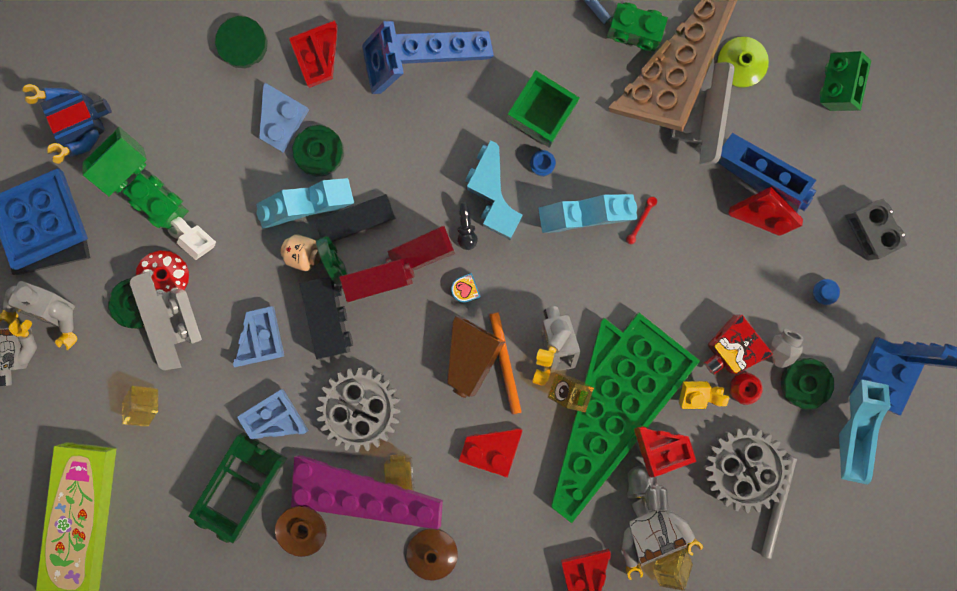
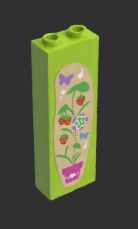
M67 442L54 446L36 591H99L117 448Z

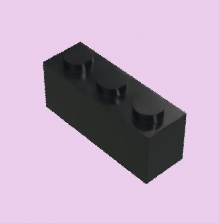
M330 276L299 283L316 360L351 352L350 347L353 346V340L350 331L346 332L344 321H347V313L345 307L340 306L338 297L342 296L341 286L338 287Z

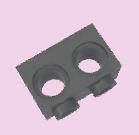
M884 198L873 201L845 215L868 261L880 259L907 246L904 231L896 224L893 218V210L885 202ZM870 212L874 213L875 215L874 223H872L869 219ZM882 235L887 239L886 246L881 243Z

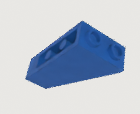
M734 133L730 135L723 145L721 157L717 163L759 192L772 187L797 213L800 209L805 211L816 193V190L813 189L816 179Z

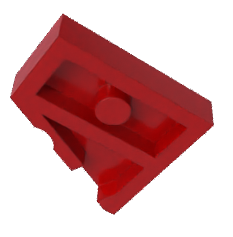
M335 20L289 38L309 88L333 79L338 31Z
M772 187L731 206L728 213L731 217L778 236L801 227L803 223V218Z
M646 427L634 428L649 477H657L697 462L689 436L650 430Z
M514 428L513 430L466 436L459 462L508 478L523 429Z
M609 548L561 560L568 591H602L606 580L608 561L611 558Z

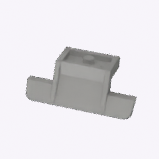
M728 62L715 63L711 88L706 91H699L683 132L674 129L671 132L670 139L702 143L699 161L701 165L717 163L721 157L734 75V65Z
M149 271L134 276L130 280V286L158 367L162 370L182 368L174 344L183 341L195 343L202 340L186 290L175 289L157 294Z

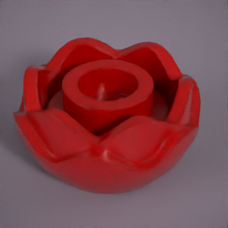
M745 372L735 376L731 381L730 394L740 404L750 405L760 399L763 386L760 379L754 374Z

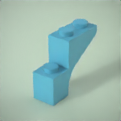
M490 140L488 146H482L477 156L480 162L476 169H470L465 182L469 183L467 185L468 191L493 203L492 206H486L481 216V219L485 220L483 227L510 240L522 218V214L513 210L503 199L500 181L499 146Z
M348 178L322 180L309 188L281 190L256 204L257 217L261 222L262 229L270 228L309 215L341 210L354 204Z
M633 194L601 195L581 201H562L538 208L542 233L561 232L588 226L637 220V204Z
M861 380L849 396L851 418L839 433L841 479L868 485L873 477L880 425L891 406L889 385Z

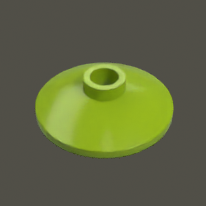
M737 37L728 41L721 48L717 63L728 62L733 64L732 86L746 88L757 84L765 76L769 59L765 48L757 40L750 37ZM742 56H747L749 63H744Z

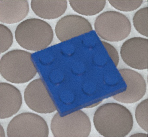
M59 168L0 193V239L10 268L18 270L88 239L64 172Z

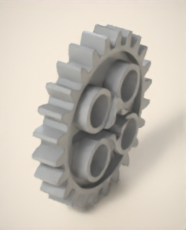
M362 367L358 368L357 374H354L352 368L348 369L347 377L342 372L337 373L339 381L334 378L329 379L332 387L324 386L322 390L327 395L318 397V400L323 402L324 405L316 408L317 411L323 412V415L317 418V421H325L326 423L321 428V431L329 429L330 434L327 439L329 440L335 436L337 438L335 446L344 442L346 451L351 445H354L356 452H359L361 445H364L365 450L369 451L371 443L378 448L380 446L379 438L384 441L389 439L386 431L390 433L395 432V428L391 423H399L400 419L394 416V414L401 412L400 408L394 407V404L398 403L400 398L392 397V394L397 389L389 390L387 388L390 380L384 383L381 382L382 373L373 377V369H369L366 375ZM351 385H357L360 388L361 395L359 398L350 396L349 387ZM339 397H344L354 406L362 404V411L378 418L379 422H374L365 413L355 414L356 408L340 401ZM372 399L382 401V411L376 412L371 408L370 403ZM337 407H342L347 411L346 420H340L336 417L335 411ZM359 421L368 423L370 429L368 433L363 434L358 431L357 423Z
M749 427L745 428L744 434H742L739 428H735V436L726 431L725 441L717 437L718 448L710 445V449L714 454L705 456L711 461V464L704 466L706 470L711 471V474L705 476L707 481H713L709 489L711 491L718 490L715 497L718 500L724 498L723 504L727 507L733 502V509L735 511H739L743 505L746 513L750 512L751 506H753L755 511L760 512L761 504L770 509L769 500L771 499L779 503L780 501L776 494H786L785 490L781 487L782 484L790 485V482L784 479L785 475L792 474V471L784 467L790 464L791 460L782 458L787 451L785 449L777 450L781 442L774 440L770 443L772 439L771 434L766 433L762 437V430L756 429L754 434H752V430ZM751 446H756L758 448L757 456L751 459L748 458V449ZM736 449L740 450L743 461L751 466L749 472L760 487L758 491L755 489L751 477L744 473L746 468L735 453ZM728 458H734L735 466L731 470H725L724 462ZM769 469L771 473L770 478L767 481H761V472ZM742 481H746L748 484L747 490L744 493H737V485Z

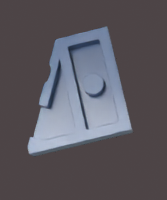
M265 83L263 86L259 138L284 153L309 109Z
M271 306L246 312L243 323L244 330L240 335L238 342L240 345L233 366L239 367L284 357L274 307Z
M284 389L279 390L237 417L250 439L304 434L309 431Z

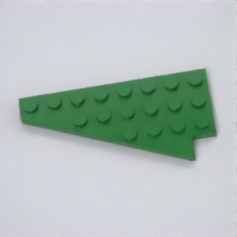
M637 312L623 331L619 330L605 318H602L599 324L551 502V507L570 523L574 522L637 442L634 428H648L682 385L683 381L686 380L700 362L699 359L639 312Z

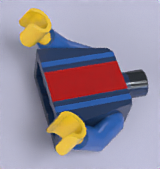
M32 84L23 87V92H33L35 94L34 97H25V101L28 104H35L39 99L43 100L40 105L57 142L49 145L47 153H60L53 156L52 161L54 163L63 162L66 155L72 157L89 152L99 139V135L105 131L100 118L112 113V110L104 98L93 102L90 97L77 90L42 88L39 91Z

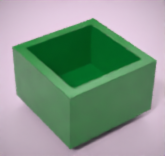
M535 70L507 114V122L550 148L575 109L580 97Z
M119 126L82 162L83 176L108 197L114 192L118 194L128 184L126 180L133 173L137 175L145 168L147 158L144 147Z

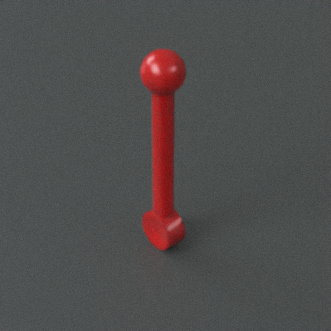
M655 197L647 199V206L632 233L626 237L628 244L636 242V235L649 211L657 205Z

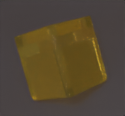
M131 386L122 402V424L149 426L158 412V389Z
M681 549L656 561L653 573L661 587L685 591L693 566L687 549Z

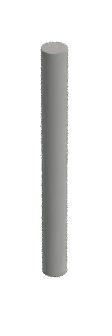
M786 456V459L791 460V463L784 467L792 471V474L785 475L784 479L788 480L791 484L797 458ZM782 484L781 488L785 490L786 494H776L780 502H774L761 556L765 558H772L790 485Z

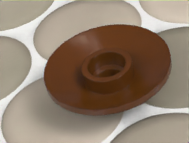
M295 506L284 511L278 518L275 526V536L278 544L287 553L298 557H305L321 549L326 540L327 527L322 516L315 510L305 506ZM299 525H304L307 530H301Z
M432 528L422 530L409 542L407 548L408 565L422 579L430 581L442 579L452 572L457 563L458 550L456 543L443 530ZM434 553L437 558L434 561H430L427 555Z

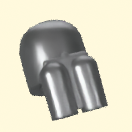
M646 466L632 468L628 473V498H645L648 511L669 510L668 491L664 485H658L657 477H649Z

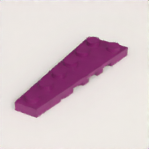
M303 455L294 457L291 508L305 506L318 512L439 529L442 521L443 500L410 489L405 490L391 483L385 484L373 480L374 478L366 475L360 476L351 473L347 469H338L329 466L328 463Z

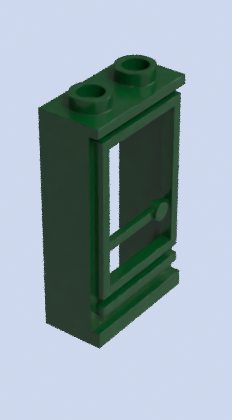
M245 432L237 435L188 517L193 519L194 524L198 527L209 529L216 533V537L219 540L233 544L241 537L244 529L286 462L287 457L257 439H250ZM236 457L267 475L261 487L259 483H253L230 469ZM227 472L251 486L252 490L258 491L239 524L208 506Z

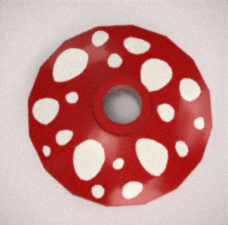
M159 250L149 253L141 259L136 268V275L147 271L150 272L157 294L175 289L185 290L189 283V271L186 263L179 255L170 251ZM158 271H166L167 276L164 279L157 278Z

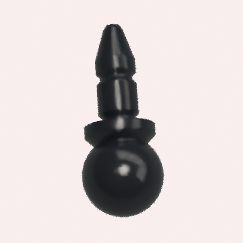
M463 201L459 210L461 226L457 228V231L460 233L457 242L462 249L471 250L477 245L478 238L474 233L475 226L471 225L469 208L466 202Z

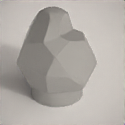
M784 329L782 334L773 337L771 344L773 355L771 357L775 366L787 367L801 356L803 352L801 343L804 339L800 334Z

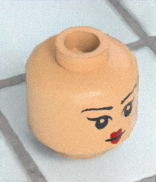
M296 234L287 238L282 244L281 256L284 263L290 267L309 271L314 265H318L321 260L316 240Z

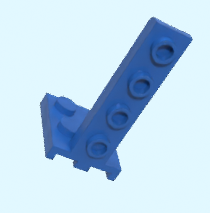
M383 21L362 44L372 94H381L403 75L402 64L487 60L494 56L489 31L396 34L393 21Z
M875 337L850 393L854 391L861 380L889 385L891 407L888 411L901 416L924 365L957 369V347L950 344H944V347L935 343L927 345L921 342H916L915 345L904 341L903 344H897Z

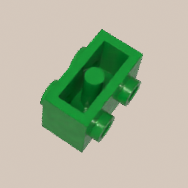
M618 3L611 19L607 38L613 39L618 43L637 46L642 50L655 51L661 43L668 17L662 16V13L656 10L645 11L638 9L632 3Z
M862 51L831 53L829 62L825 66L826 77L824 86L820 90V103L830 111H861L872 60Z
M139 173L123 191L130 198L127 202L136 210H143L149 215L146 219L155 227L168 229L173 227L171 224L172 220L177 217L183 218L189 212L182 205L183 200L172 191L170 193L162 187L164 183L153 174L147 176Z

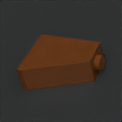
M455 316L453 320L447 384L454 387L452 390L454 393L466 398L467 396L472 397L477 394L505 341L460 316Z

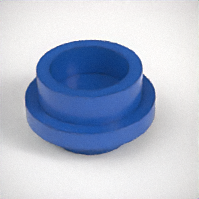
M546 150L537 151L530 160L531 170L538 176L551 174L556 165L554 156Z
M823 279L815 284L813 296L818 303L830 305L838 300L840 288L835 281Z

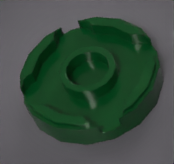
M235 16L229 18L220 25L216 33L215 46L218 54L227 64L235 68L246 69L252 67L251 65H254L256 62L259 63L263 59L267 51L268 40L263 28L257 21L249 17Z
M312 125L305 128L295 137L292 146L293 158L298 167L306 174L315 177L327 176L335 172L341 165L344 157V146L340 137L331 128L323 125Z
M327 236L321 237L316 241L321 260L333 282L340 287L342 286L340 276L347 275V270L343 261L339 259L337 255L338 250L332 240Z
M128 278L119 282L112 289L110 301H108V309L111 317L119 325L131 329L144 328L145 326L130 286L132 278Z
M800 358L784 369L781 376V390L784 397L792 405L802 409H816L831 398L834 391V377L823 362L813 358Z

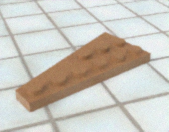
M701 0L693 9L694 12L685 23L682 22L678 26L674 36L669 41L666 40L641 69L642 73L632 84H628L617 102L614 101L609 106V111L614 114L683 132L737 0Z

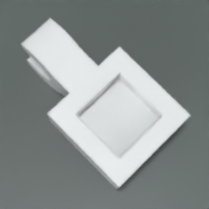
M181 217L171 221L173 227L168 229L169 234L174 238H178L177 244L195 260L214 248L216 241L198 225L190 228Z

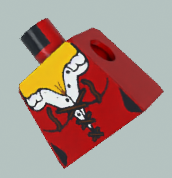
M734 315L708 343V347L715 355L704 362V364L713 375L724 367L729 373L738 374L770 357L773 353L743 315Z

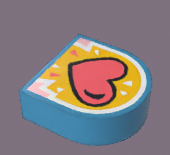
M472 273L459 277L453 282L451 292L456 300L469 302L480 298Z

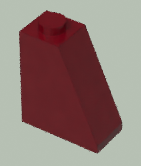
M441 226L387 251L389 258H386V263L406 258L407 263H411L413 270H417L455 254L445 226Z
M405 258L340 276V281L348 303L413 284L412 278L415 275L411 263H407Z

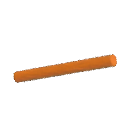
M499 312L489 314L493 335L505 341ZM505 341L498 356L511 413L518 414L522 411Z

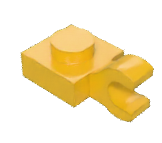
M683 381L678 403L682 409H706L708 402L716 406H727L729 396L723 395V387L711 388L708 381Z

